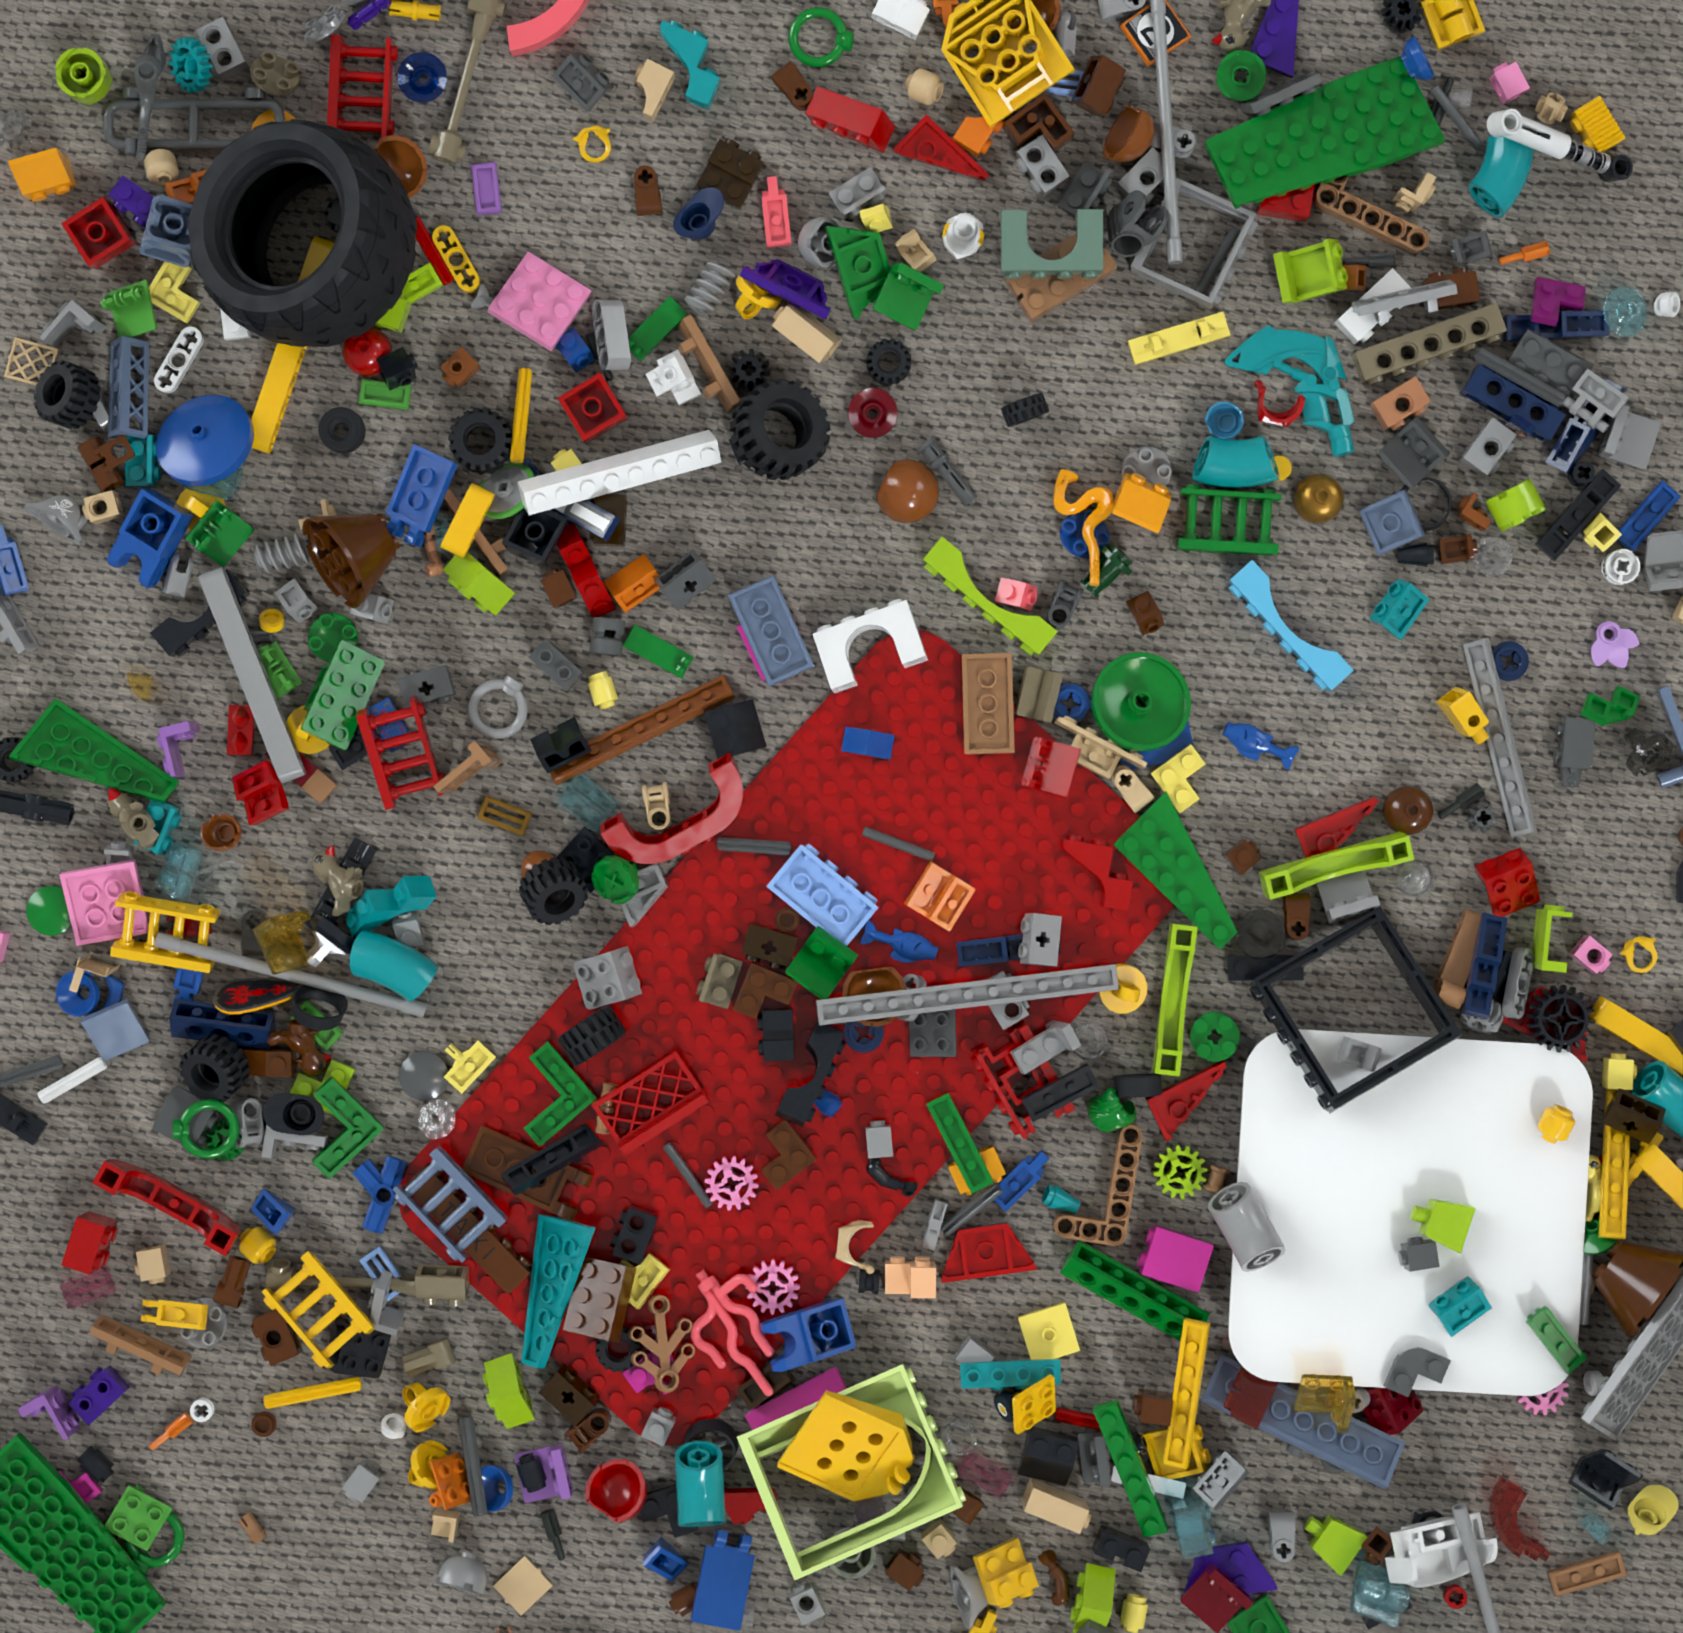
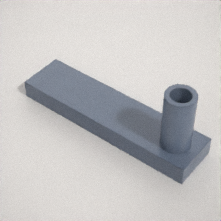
M1664 686L1657 689L1683 758V722L1669 686ZM1683 765L1657 774L1662 789L1683 781Z

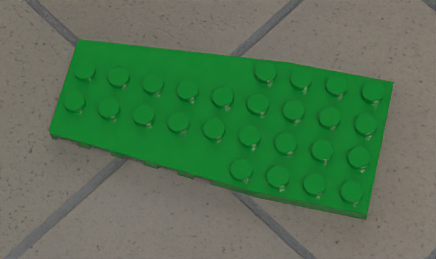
M1401 56L1331 81L1317 88L1312 93L1301 95L1288 104L1278 106L1266 114L1256 116L1206 140L1204 147L1233 207L1238 209L1240 205L1254 201V204L1263 202L1264 198L1275 195L1277 197L1284 196L1292 190L1299 188L1300 190H1305L1313 184L1320 182L1326 184L1333 182L1338 177L1346 175L1347 178L1381 168L1444 144L1446 139L1415 78H1411Z
M21 1432L0 1450V1548L25 1572L30 1570L39 1578L37 1582L44 1589L49 1587L58 1595L56 1600L59 1603L69 1605L77 1613L75 1617L80 1622L85 1620L95 1629L93 1633H136L166 1605L164 1598L75 1489Z

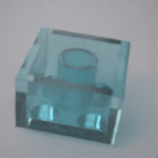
M1198 1494L1187 1495L1183 1499L1177 1497L1169 1499L1178 1548L1183 1559L1214 1554L1212 1546L1216 1545L1214 1530L1208 1524V1521L1212 1520L1209 1505Z

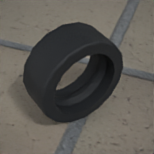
M1155 1073L1114 1076V1089L1117 1090L1116 1094L1118 1097L1123 1098L1158 1096L1162 1094L1161 1075Z

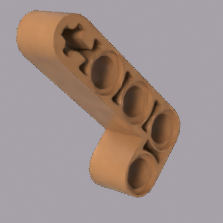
M1465 909L1460 917L1451 940L1453 943L1450 942L1442 962L1444 966L1441 965L1432 986L1442 1004L1455 1009H1459L1462 1006L1466 997L1467 989L1464 988V985L1469 975L1481 914L1469 909Z

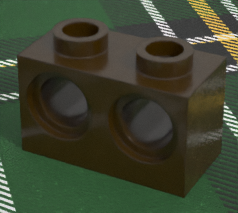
M771 1364L761 1371L773 1388L771 1396H766L753 1377L738 1387L737 1391L749 1409L754 1410L796 1381L791 1371L773 1372Z

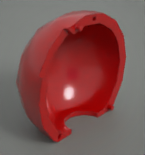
M614 1459L602 1465L599 1464L590 1474L585 1486L586 1502L616 1523H623L634 1518L643 1508L647 1498V1482L643 1472L633 1462L626 1459Z

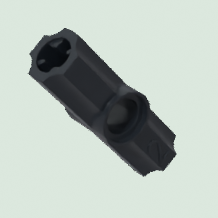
M0 790V812L20 815L21 818L44 822L45 820L70 825L73 820L74 804L50 800L46 796L36 794H20Z

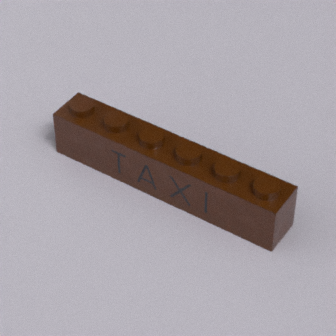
M427 1163L404 1187L406 1188L430 1163ZM438 1170L412 1195L422 1206L448 1183L443 1178L444 1172ZM455 1189L430 1213L439 1224L465 1201L460 1195L462 1193L460 1189ZM472 1207L447 1231L457 1242L483 1219L477 1213L479 1211L478 1207ZM490 1225L465 1251L509 1294L531 1273V1263L524 1255L520 1254L518 1256L512 1249L514 1245L505 1236L501 1238L495 1232L496 1226Z

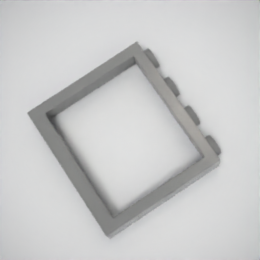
M1176 177L1177 199L1182 194L1243 222L1244 225L1209 297L1145 268L1159 236L1149 245L1145 246L1139 255L1135 256L1130 266L1131 272L1212 309L1215 303L1220 304L1224 296L1225 290L1222 288L1225 282H1230L1234 276L1236 268L1233 265L1237 258L1242 259L1247 249V245L1244 243L1248 235L1252 237L1258 226V223L1255 222L1256 213L1241 206L1235 209L1232 202ZM1165 197L1161 203L1163 207H1165ZM1156 219L1151 223L1150 228L1155 224Z

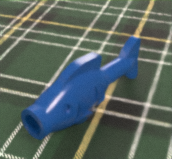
M1227 722L1222 733L1237 748L1238 752L1246 758L1258 761L1260 753L1268 752L1281 758V762L1287 770L1290 769L1293 758L1299 751L1298 746L1283 749L1270 743L1273 739L1271 734L1263 733L1256 726L1250 724Z
M871 920L866 922L865 933L860 942L863 945L876 940L889 944L893 948L890 957L904 963L923 960L934 961L938 951V946L933 945L929 940L916 932H903L895 928L894 934L890 935L877 931L876 926Z

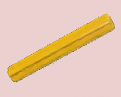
M520 368L518 370L510 461L512 463H523L532 382V370L529 368Z
M353 1377L267 1394L263 1399L266 1409L356 1392L362 1389V1382L360 1377Z

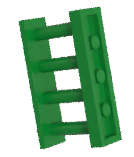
M1187 484L1186 488L1179 490V496L1188 497L1186 530L1183 538L1176 540V550L1263 556L1278 555L1279 544H1272V539H1270L1272 501H1280L1282 494H1275L1274 489H1260V493L1201 489V485ZM1198 497L1212 498L1211 529L1207 540L1198 539V535H1195ZM1222 498L1237 499L1235 537L1232 538V541H1222L1223 537L1220 536ZM1247 500L1262 501L1260 539H1257V543L1247 542L1248 538H1245Z

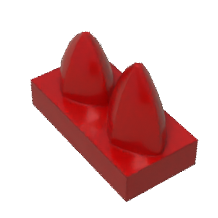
M229 705L227 755L253 756L255 719L250 706Z

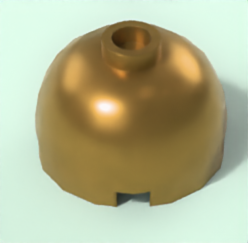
M1312 474L1301 480L1295 488L1294 508L1298 515L1307 522L1316 524L1326 523L1335 518L1341 511L1344 502L1343 489L1339 482L1331 476Z

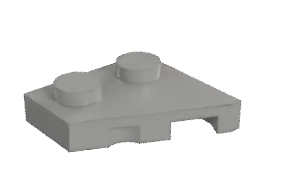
M658 863L637 872L639 890L631 900L621 904L630 927L636 926L668 888Z

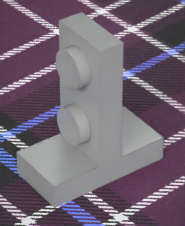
M1052 1020L1045 1024L1047 1028L1045 1031L1012 1050L1010 1053L1021 1074L1025 1075L1065 1049L1074 1051L1082 1046L1071 1025Z
M266 1125L261 1157L270 1159L275 1157L278 1140H281L283 1145L296 1146V1143L306 1144L305 1148L320 1150L321 1147L328 1145L329 1135L312 1133L310 1135L280 1133Z
M383 1270L380 1279H375L370 1293L374 1294V1296L372 1295L369 1301L357 1298L355 1303L377 1327L374 1330L397 1336L405 1312L386 1307L393 1273Z

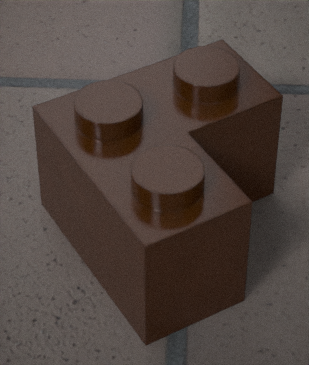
M1046 93L1008 119L1003 127V130L1017 149L1036 135H1043L1054 153L1073 140L1075 134Z
M752 962L733 1010L756 1019L765 996L789 1005L798 982L787 975Z
M783 1119L767 1131L766 1136L780 1154L765 1164L761 1171L773 1187L778 1190L816 1161L817 1156L791 1122Z

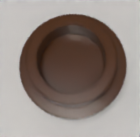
M784 907L775 915V924L783 932H791L799 925V914L793 908Z
M266 1411L257 1413L251 1421L253 1432L260 1437L271 1435L277 1426L274 1415Z

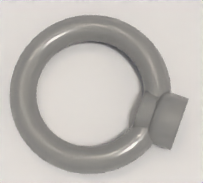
M507 674L504 680L494 679L479 685L472 693L468 704L469 718L476 730L484 736L493 739H503L517 733L524 725L528 712L527 701L521 691L524 683ZM501 689L516 700L518 707L517 716L508 727L494 729L485 725L480 719L478 713L479 701L488 691Z

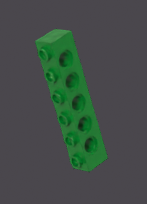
M1080 1240L1068 1253L1060 1271V1274L1179 1341H1181L1185 1318L1207 1322L1210 1314Z

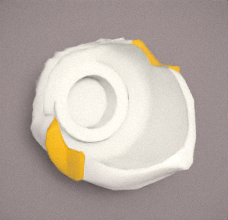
M960 213L951 217L945 224L942 234L945 248L956 259L976 253L984 241L983 224L971 213Z

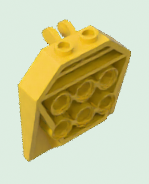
M970 0L968 3L959 4L953 10L954 12L949 15L941 51L991 128L1049 87L1076 71L1031 0ZM1021 20L1018 28H1010L1013 21ZM993 35H1000V39L996 43H989ZM1036 44V50L1031 54H1027V47ZM979 49L976 57H968L971 50ZM1009 59H1016L1013 67L1005 68V63ZM989 73H994L993 80L985 83V76Z
M826 1390L777 1462V1467L855 1502L885 1495L889 1492L893 1495H899L903 1490L901 1484H906L910 1480V1474L906 1468L911 1467L915 1455L913 1454L912 1440L902 1414Z

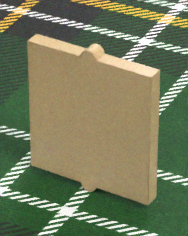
M523 1556L493 1585L505 1598V1603H509L521 1616L553 1586L541 1573V1568H537L526 1556Z

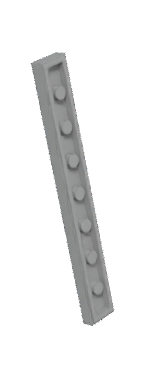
M1489 638L1465 643L1463 648L1476 700L1489 720V723L1483 728L1489 735L1487 744L1510 836L1515 837L1536 832L1537 829Z

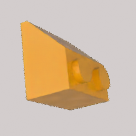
M52 148L8 161L22 195L28 200H32V202L45 200L47 198L46 195L53 193L64 195L71 192V188L77 187L70 160L58 148Z
M1125 473L1113 498L1112 514L1159 533L1171 502V492L1160 483L1153 485L1147 482L1146 478L1140 474L1132 473L1131 475Z

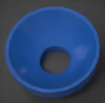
M1415 36L1411 37V39L1406 41L1403 53L1400 55L1411 78L1415 77L1425 81L1434 78V72L1421 45Z
M75 971L63 975L58 981L56 998L60 1008L65 1013L74 1017H80L90 1013L97 1006L100 996L99 987L95 979L84 972L78 992L70 991L69 988ZM82 985H86L90 990V995L87 999L83 998L80 994Z
M496 1465L485 1466L481 1468L487 1511L495 1512L502 1510L512 1499V1479L503 1467ZM500 1480L505 1483L506 1487L503 1494L498 1489Z

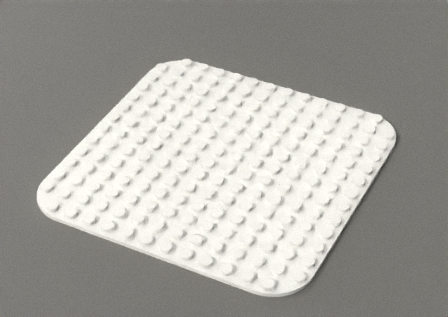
M1298 1029L1338 1093L1373 1073L1336 1060L1344 1036L1381 1048L1379 1062L1375 1071L1433 1038ZM1276 1032L1261 1040L1251 1051L1244 1068L1237 1183L1245 1182L1250 1185L1285 1247V1252L1273 1263L1249 1272L1242 1271L1234 1253H1232L1228 1338L1232 1352L1239 1363L1251 1374L1268 1381L1385 1388L1383 1386L1396 1356L1409 1349L1420 1347L1448 1358L1451 1362L1441 1384L1418 1374L1412 1390L1534 1396L1551 1391L1567 1378L1568 1374L1559 1366L1526 1321L1528 1320L1527 1316L1530 1314L1534 1315L1538 1307L1541 1309L1546 1306L1578 1346L1593 1100L1591 1080L1583 1064L1565 1049H1562L1560 1053L1556 1052L1557 1046L1547 1050V1044L1456 1039L1336 1111L1329 1113L1320 1106L1317 1100V1092L1314 1088H1310L1303 1077L1305 1073L1300 1066L1294 1064L1290 1057L1291 1051L1287 1044L1283 1045ZM1558 1104L1573 1112L1572 1116L1575 1119V1125L1566 1141H1556L1553 1144L1542 1138L1543 1134L1537 1126L1545 1108ZM1436 1199L1468 1204L1476 1208L1461 1254L1436 1242L1440 1267L1410 1272L1400 1265L1398 1251H1401V1243H1407V1239L1412 1237H1422L1423 1240L1431 1239L1420 1233L1422 1223L1410 1219L1414 1205L1427 1209L1429 1200ZM1469 1276L1480 1287L1492 1309L1453 1337H1450L1428 1304L1453 1287L1457 1282Z

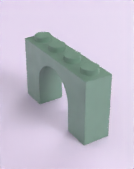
M1103 209L1077 210L1076 245L1071 253L1058 260L1043 259L1030 248L1027 240V210H1001V275H1006L1007 279H1021V275H1032V279H1046L1047 275H1057L1058 279H1070L1072 275H1082L1083 279H1095L1097 275L1102 274Z

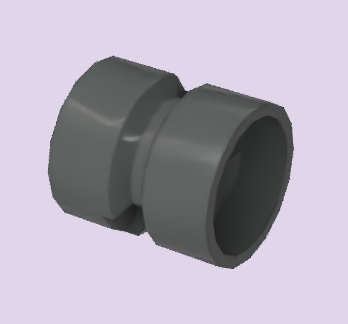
M594 617L592 632L595 633V637L591 638L589 652L621 656L623 642L620 640V637L624 635L625 621ZM605 631L612 632L611 638L604 637Z

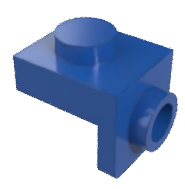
M573 327L565 332L556 344V347L576 373L595 360L593 353Z

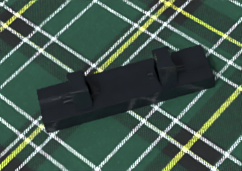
M1601 469L1534 545L1552 561H1556L1622 485L1604 469ZM1560 526V527H1561L1563 530H1565L1568 534H1563V533H1561V532L1558 530V527Z
M355 837L340 866L345 869L350 867L355 869L358 867L362 869L363 877L378 849ZM329 885L306 925L312 927L310 922L317 914L323 916L336 926L341 915L333 916V906L326 903L328 901L335 905V898Z
M0 1093V1125L32 1146L35 1145L48 1123Z
M585 1124L501 1173L502 1179L514 1196L529 1187L532 1190L540 1185L541 1180L572 1162L574 1165L581 1162L584 1155L601 1146L600 1140L588 1124Z

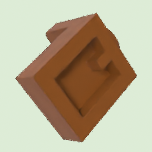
M1472 493L1469 497L1465 495L1457 506L1460 511L1456 516L1480 532L1486 530L1492 522L1487 518L1488 514L1477 507L1471 508L1478 494Z

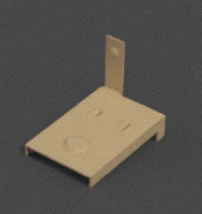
M92 954L82 960L79 957L69 990L78 992L84 970L107 977L118 970L120 964L115 967L92 959Z

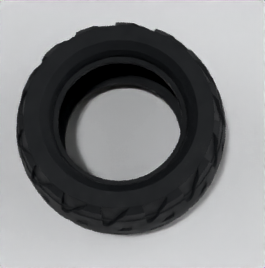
M291 119L284 122H268L253 128L252 131L240 138L234 139L221 151L208 170H206L198 185L189 214L188 229L191 248L189 253L193 268L205 283L203 288L215 304L234 322L272 342L297 347H330L339 345L342 340L356 335L360 336L373 328L375 323L389 309L394 307L402 295V290L410 272L412 273L416 258V216L407 196L408 193L393 169L378 152L355 136L342 129L313 121ZM319 185H334L341 206V222L336 241L330 253L317 270L307 278L291 285L275 286L268 270L267 246L277 218L289 202L301 192Z

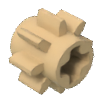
M1551 92L1548 93L1547 97L1541 95L1534 110L1539 112L1537 117L1540 121L1546 124H1554L1556 120L1562 121L1568 106L1564 105L1565 99L1561 95Z

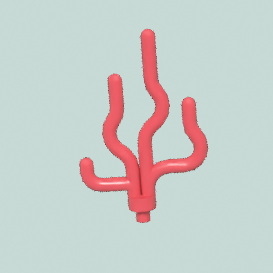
M702 1270L696 1275L700 1281L697 1287L705 1296L708 1308L705 1314L692 1325L690 1333L693 1344L699 1350L708 1354L719 1369L726 1367V1361L720 1352L712 1344L704 1341L700 1334L701 1329L717 1314L728 1331L727 1350L730 1357L749 1371L766 1396H771L773 1388L751 1358L739 1352L737 1348V1326L727 1312L745 1316L749 1320L754 1340L767 1357H772L774 1349L761 1331L760 1320L757 1314L748 1306L733 1303L727 1296L739 1284H744L750 1293H755L758 1290L757 1284L750 1276L737 1274L720 1286L714 1275L709 1277Z

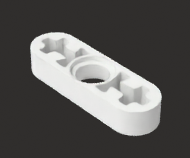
M190 326L180 332L156 373L154 384L161 392L172 393L178 388L202 347L204 336L197 328ZM195 332V338L198 340L196 343L191 342L188 349L191 350L189 355L188 352L179 347L181 344L186 347L188 344L187 334L193 335ZM178 353L184 354L186 358L185 364L181 367H176L173 364V357ZM169 366L173 370L179 372V374L175 375L174 373H172L169 379L172 382V385H166L163 388V382H161V378H167L171 372L169 370H166Z

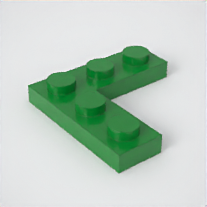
M549 1041L529 1057L561 1095L523 1128L539 1147L597 1098Z
M333 1076L313 1092L314 1096L346 1126L338 1136L311 1159L312 1163L328 1179L333 1177L384 1130V1125Z

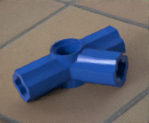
M387 1155L382 1171L368 1159L352 1173L372 1196L362 1225L363 1228L380 1234L384 1233L392 1207L396 1201L394 1197L396 1193L392 1189L399 1183L401 1184L408 1162ZM382 1188H387L390 1191L391 1197L389 1201L381 1199L380 1191Z

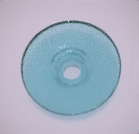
M1627 286L1611 291L1605 300L1603 308L1606 324L1615 334L1623 337L1633 336L1640 332L1647 320V305L1643 296L1634 288Z

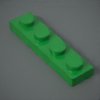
M949 1093L927 1103L926 1105L971 1194L994 1184Z

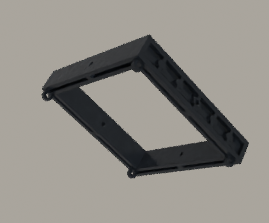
M1381 906L1263 973L1249 984L1252 997L1255 1001H1260L1264 1007L1263 1014L1269 1023H1274L1278 1030L1276 1034L1283 1045L1287 1044L1291 1051L1290 1057L1296 1066L1302 1068L1305 1073L1303 1075L1305 1082L1310 1088L1315 1089L1320 1106L1329 1113L1336 1111L1462 1035ZM1372 928L1439 1034L1338 1093L1273 990L1272 985Z

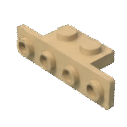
M1064 715L1063 718H1056L1054 724L1075 734L1070 746L1081 749L1077 764L1107 780L1111 778L1120 758L1139 769L1146 768L1148 763L1143 761L1144 757L1141 754L1132 750L1128 753L1110 739L1108 741L1098 737L1100 733L1089 727L1083 729L1077 726L1078 722L1071 717Z

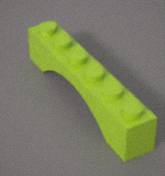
M941 537L924 557L922 562L926 565L923 568L934 577L938 574L945 580L943 585L954 593L958 590L963 594L962 600L971 608L975 606L983 611L981 616L992 625L994 622H997L1003 627L1001 632L1010 640H1013L1015 637L1022 643L1020 648L1028 655L1032 656L1034 653L1038 656L1058 632L1040 616L1012 613L987 600L969 578L961 551L944 537Z
M1396 832L1260 870L1258 875L1263 895L1272 900L1296 893L1308 886L1334 877L1363 870L1390 867L1415 859L1409 835L1403 832Z
M1169 924L1152 1072L1155 1074L1180 1077L1186 1000L1195 953L1197 926Z

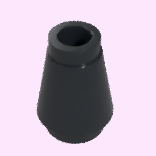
M1426 542L1398 548V563L1423 567L1433 565L1434 545H1427Z

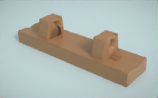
M692 315L683 318L678 328L686 341L680 343V346L677 347L680 354L684 356L693 352L708 378L710 385L702 390L705 398L709 399L717 395L726 412L733 410L737 407L740 399Z
M448 488L443 501L455 516L460 502ZM478 530L473 540L474 544L498 577H503L508 573V568L498 556V554L506 549L502 544L503 539L500 538L490 545L481 531Z
M102 1314L93 1324L89 1333L108 1342L107 1352L115 1354L117 1349L121 1348L153 1363L151 1372L160 1375L162 1370L166 1369L180 1376L192 1355Z

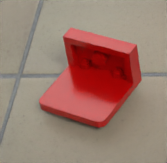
M1521 848L1510 850L1503 855L1487 859L1474 866L1477 876L1486 887L1493 915L1503 917L1540 901L1532 862Z

